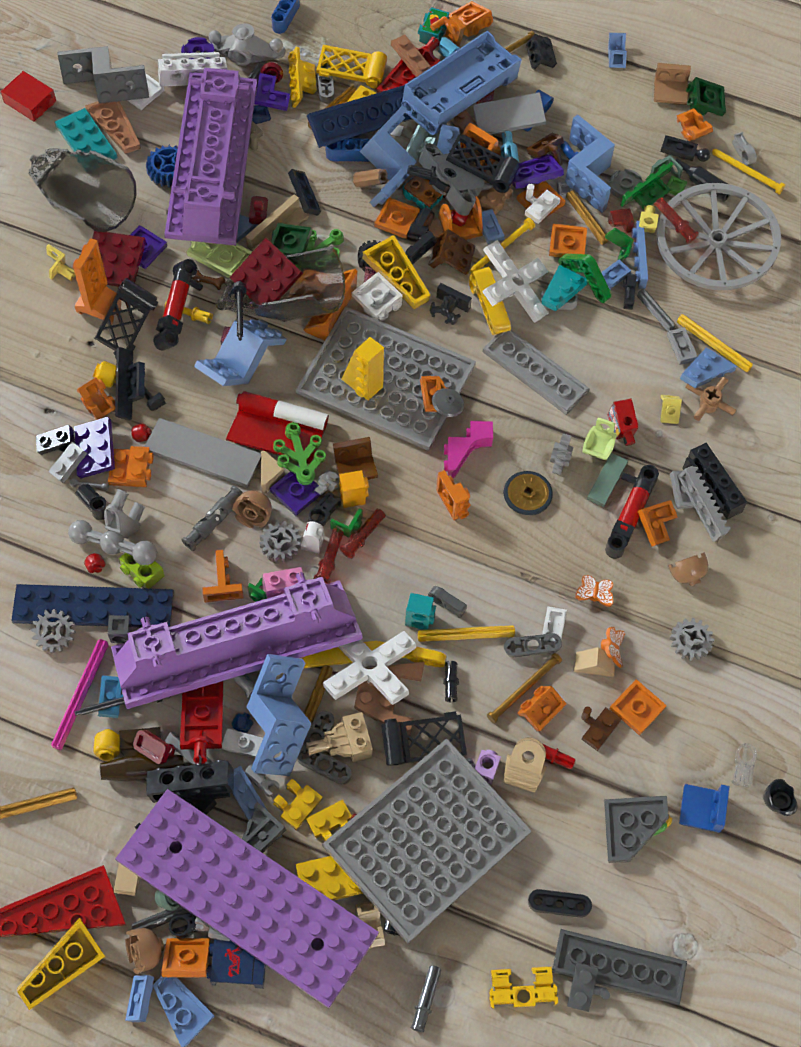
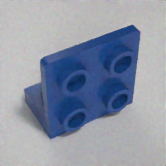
M685 784L679 824L720 833L725 826L730 786L721 784L718 790Z

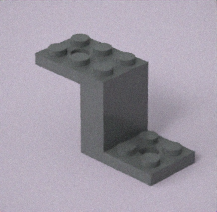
M108 46L57 52L63 84L95 81L99 104L149 98L145 66L112 68ZM80 64L82 67L76 69L73 67V65ZM127 81L134 82V84L131 86H128L125 83Z

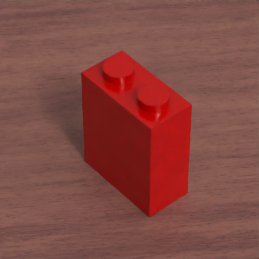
M22 71L0 91L5 104L33 122L56 102L54 89L25 71Z

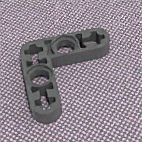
M322 711L317 715L309 729L297 760L302 766L338 784H346L351 780V769L348 765L322 752L310 755L313 759L318 756L315 760V765H312L313 760L310 758L303 760L302 753L306 754L308 752L306 743L311 742L310 737L313 734H319L324 739V732L331 731L334 727L333 714L328 711ZM326 717H327V718H329V723H326V724L324 725L323 731H322V730H320V728H321V726H322V720H321V719L325 720ZM326 760L330 763V767L322 770L318 767L319 762ZM345 770L347 777L339 778L338 772Z

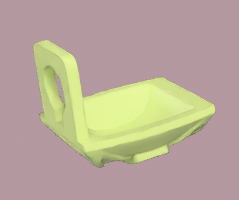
M597 418L596 426H593L587 434L582 453L607 460L616 441L617 433H614L615 423ZM601 424H606L610 428H607V430L603 429Z

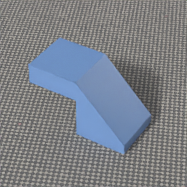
M609 32L608 59L610 68H626V33Z

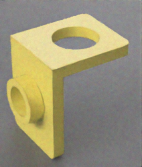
M661 395L663 400L661 423L678 424L682 399L679 396Z

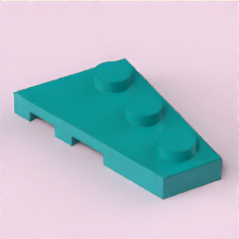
M559 265L542 297V304L557 311L588 285L587 279Z

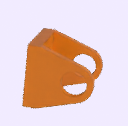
M468 124L463 135L471 138V141L501 155L498 139L474 124ZM461 143V148H467L465 144ZM490 159L492 164L496 161L494 159ZM485 160L480 161L481 166H483L484 163V166L487 165Z
M475 196L476 201L468 215V219L462 227L452 224V210L449 209L448 205L443 204L441 206L438 218L444 231L449 229L465 240L483 235L482 209L477 196Z

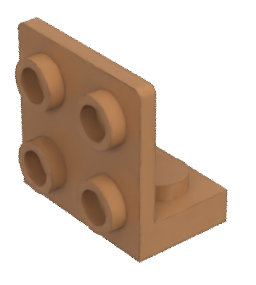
M657 63L654 76V102L686 105L688 96L686 88L691 66Z

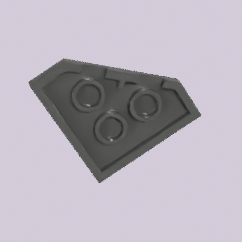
M667 796L604 800L608 863L630 862L669 819Z

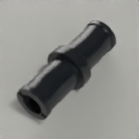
M450 661L445 662L443 684L445 685V701L451 703V698H453V702L458 701L457 685H459V679L457 678L458 663L456 661H451V665Z

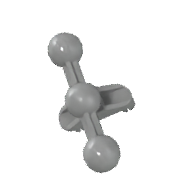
M117 489L112 503L104 511L105 529L108 530L103 534L92 530L91 525L84 520L73 522L68 530L69 538L76 544H85L91 541L100 544L102 550L107 554L115 555L119 552L131 554L136 563L140 565H149L157 557L156 547L150 541H140L134 544L124 540V538L128 539L129 536L138 532L141 526L139 521L145 506L134 502L129 516L126 515L122 508L129 494L120 489Z

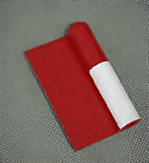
M243 391L242 394H238L236 404H239V410L227 434L226 441L280 456L284 454L273 449L274 441L280 439L285 442L287 448L295 452L292 439L287 438L285 435L286 426L295 422L301 428L299 438L304 451L310 444V439L313 435H318L322 439L328 424L329 414ZM318 448L313 451L306 460V463L310 464L313 461Z

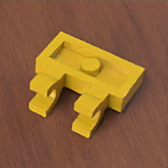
M291 779L287 783L286 789L297 797L291 804H288L278 794L273 800V805L283 812L280 818L297 831L323 797L309 785L301 788L295 780Z
M342 799L306 818V822L314 837L322 836L325 842L332 836L330 831L339 826L342 828L350 821L352 815Z

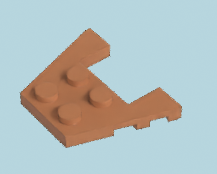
M425 662L390 665L387 668L399 680L404 678L421 682ZM364 681L358 686L354 709L384 724V720L394 718L397 719V722L413 721L414 718L394 715L395 704L392 705L372 683ZM406 726L407 734L410 736L412 726Z

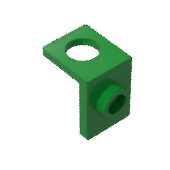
M617 228L612 229L605 235V238L621 248L618 260L622 261L629 256L634 239Z
M358 509L349 526L331 519L330 529L351 538L355 530L358 531L362 525L363 510Z
M263 578L259 580L256 586L251 583L247 586L249 597L255 602L267 599L266 592L260 589L263 586Z

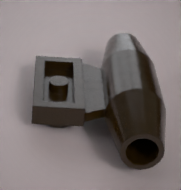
M160 727L119 731L120 751L124 757L100 763L101 780L125 782L147 780V771H153L157 768H175L178 765H184V757L174 754L173 757H168L166 763L157 764L134 748L133 743L139 730H148L161 739Z

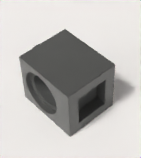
M109 615L108 637L110 642H127L129 639L127 633L132 632L130 617Z

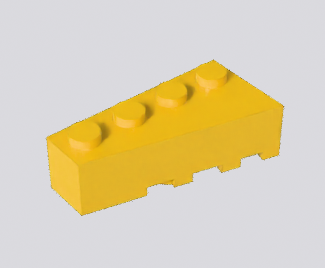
M394 235L363 251L362 259L376 273L379 272L392 284L413 309L429 302V291Z
M369 337L354 351L341 379L353 388L358 396L364 397L368 401L383 388L384 347Z
M80 918L17 987V993L29 1010L105 957Z

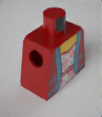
M632 398L615 401L607 415L609 421L615 423L614 433H617L616 439L623 438L625 446L633 445L636 443L634 435L638 429V422Z

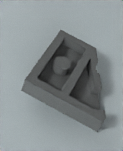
M257 802L242 840L261 853H264L286 831V828Z

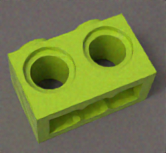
M124 553L119 558L121 571L127 576L130 574L134 578V583L139 588L151 589L165 576L163 568L155 560L149 565H140L138 563L129 564L134 560L131 554ZM145 573H151L148 577L143 576Z

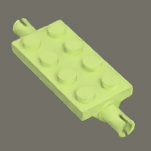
M191 241V247L187 250V256L227 278L252 253V251L237 243L234 246Z

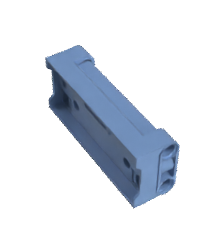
M486 31L405 84L401 106L403 105L407 109L405 113L429 134L435 135L441 131L442 124L447 125L448 121L499 86H507L516 80L522 59L516 54L512 55L495 41L494 36L489 31Z

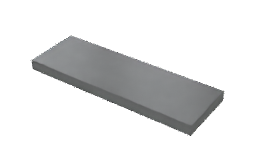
M512 330L497 334L482 350L488 357L565 415L590 390V388Z
M161 418L158 419L144 446L150 447L151 453L156 456L247 488L261 461V453Z

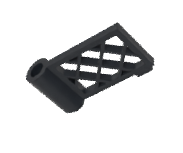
M458 134L446 158V161L493 184V188L500 193L509 191L520 167L517 159L513 157L504 158L471 141V138L463 134L462 136ZM458 142L465 144L467 148H461ZM474 151H479L482 156H476ZM469 152L471 157L466 158L464 153ZM459 154L461 159H456L452 155ZM490 159H494V160L498 161L499 163H498V164H492L491 161H490ZM485 160L487 165L481 166L479 161ZM468 162H475L477 167L470 166ZM484 170H490L492 177L485 174Z
M125 278L119 286L117 294L94 339L116 352L119 347L117 340L125 339L126 349L134 351L136 346L133 343L150 310L154 311L158 305V301H156L157 296ZM119 299L125 302L127 309L119 311L117 305ZM138 310L143 313L141 319L135 320L132 311ZM128 312L131 321L123 323L120 313ZM117 315L119 324L111 325L110 316ZM132 324L134 333L127 335L125 325ZM121 327L123 336L116 338L113 328ZM109 329L112 339L106 340L100 335L102 331Z
M456 711L446 712L444 717L397 722L396 718L384 720L385 724L381 725L387 766L421 761L425 757L423 756L424 753H430L427 749L433 741L438 745L441 744L436 737L442 730L451 736L450 743L453 739L460 743L461 752L459 753L462 756L467 755L461 715H457ZM457 720L458 729L454 734L445 728L448 721ZM429 723H434L440 728L434 737L424 730ZM414 725L420 730L414 739L407 734L406 726ZM422 732L432 739L426 748L416 741ZM413 744L423 750L419 757H410L409 749Z

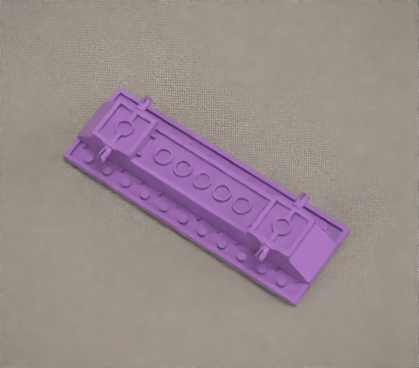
M205 67L203 73H189L165 228L166 239L236 246L257 79L242 78L239 75V71Z
M300 572V575L299 573L296 574L298 583L285 587V594L168 627L167 622L151 625L148 617H145V623L143 617L141 619L142 628L127 633L129 638L127 642L111 647L126 708L130 709L261 670L267 654L301 658L362 640V633L340 580L326 584L323 577L306 580L304 573Z
M168 789L115 858L121 865L327 1008L331 1007L379 934L377 930Z

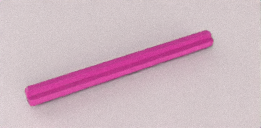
M99 639L51 743V746L57 750H62L77 717L74 712L80 710L109 646L105 640Z

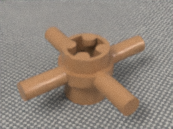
M722 377L715 387L710 386L705 390L699 387L694 388L689 384L686 385V389L700 396V408L694 415L695 420L700 421L705 412L713 413L717 408L732 416L736 413V409L722 401L721 391L728 382L727 378Z

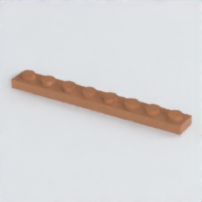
M405 34L391 41L393 49L416 77L431 68ZM466 110L451 119L453 124L460 129L461 134H463L469 123L477 126V123Z

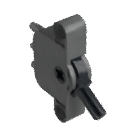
M431 143L425 144L419 157V162L423 168L409 165L407 174L428 179L433 189L442 195H446L447 200L457 213L463 216L469 215L476 201L475 196L478 197L481 191L488 190L493 185L491 183H484L483 179L446 161L448 154H442L436 145ZM459 154L452 155L456 159H461ZM468 162L470 166L474 164V162Z

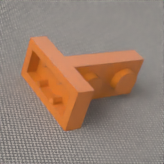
M215 550L218 586L202 587L204 602L244 599L242 584L230 585V575L226 574L225 569L229 568L228 556L224 557L223 550Z

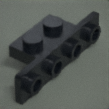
M118 347L116 353L115 416L129 421L132 420L133 402L144 398L145 363L139 361L133 364V351Z

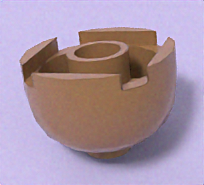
M250 490L242 493L236 499L232 510L235 511V518L242 525L253 528V525L262 528L270 519L272 505L265 494Z
M705 552L701 553L702 557L698 558V555H694L675 563V567L672 564L668 565L673 578L682 584L689 583L690 586L701 583L700 578L707 574L709 566Z
M147 928L127 931L126 934L129 935V938L125 939L126 952L129 962L132 963L134 961L136 968L133 971L136 974H140L157 966L161 959V951H164L162 939L158 938L153 931Z

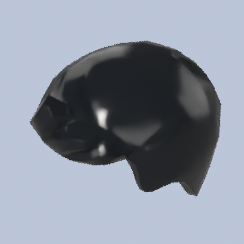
M773 780L764 791L763 800L770 810L784 816H791L796 813L798 805L794 796V788L787 784L785 780Z

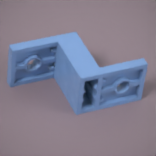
M403 105L360 150L377 169H385L388 173L389 182L369 202L373 207L378 203L382 205L409 176L407 174L408 166L415 165L417 162L390 135L405 119L403 114L407 109Z
M576 115L572 121L569 141L582 151L569 160L565 182L570 188L574 187V190L595 209L603 213L607 209L611 187L598 176L610 167L615 144L582 117Z
M243 319V337L239 341L237 337V321H234L216 358L197 360L194 367L222 386L249 384L267 347L284 345L287 338L282 336L283 333L281 331L268 327V323L261 319H251L250 321Z
M267 654L247 704V709L265 732L251 768L254 773L281 776L291 775L311 726L309 719L292 699L305 666L303 659ZM284 673L280 679L276 680L277 675ZM282 752L279 757L274 758L276 754Z

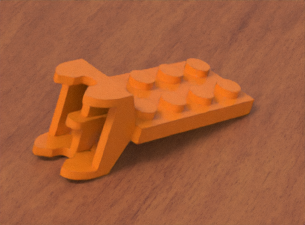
M90 238L88 243L83 246L79 258L73 263L81 294L75 304V310L79 314L86 313L103 320L117 293L106 287L108 283L98 242ZM119 299L118 302H117V305H118V308H119V311H120V310H121V300ZM111 315L109 318L111 325L114 321V315Z

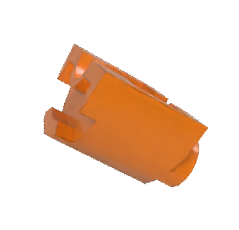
M694 108L677 115V123L681 122L683 128L681 133L688 141L698 139L713 132L712 125L704 121L703 116Z
M95 377L79 387L77 392L82 396L80 399L89 413H93L95 419L98 420L115 410V400L111 395H106L104 389H106L105 384L101 379L98 380Z

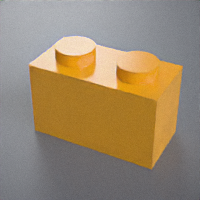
M362 470L339 474L343 508L365 505L366 497H369V484L367 477H363Z

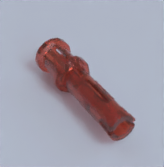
M663 197L654 203V206L676 227V232L686 239L687 244H690L698 237L699 232L689 225L688 220H683Z
M377 508L356 533L354 532L350 535V539L346 544L340 546V551L347 558L353 559L355 557L356 551L365 545L367 537L386 517V514L381 509Z
M337 528L332 530L323 559L319 561L318 572L313 578L323 577L326 584L331 582L330 575L335 570L334 561L344 532L340 529L337 534Z

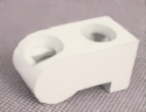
M308 522L303 535L301 550L320 554L324 541L323 526L316 522Z

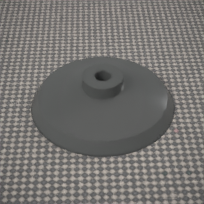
M440 389L432 397L433 407L443 416L455 417L464 410L462 396L453 389Z

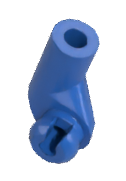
M566 141L560 145V148L569 160L579 153L574 152Z

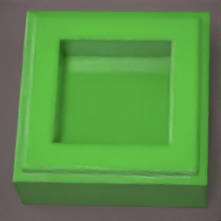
M671 176L667 183V186L671 189L669 193L675 196L684 191L687 185V181L675 176Z

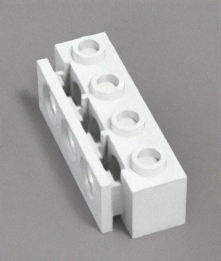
M219 52L162 54V59H158L160 86L188 85L190 72L203 73L204 67L227 70L225 57H219Z

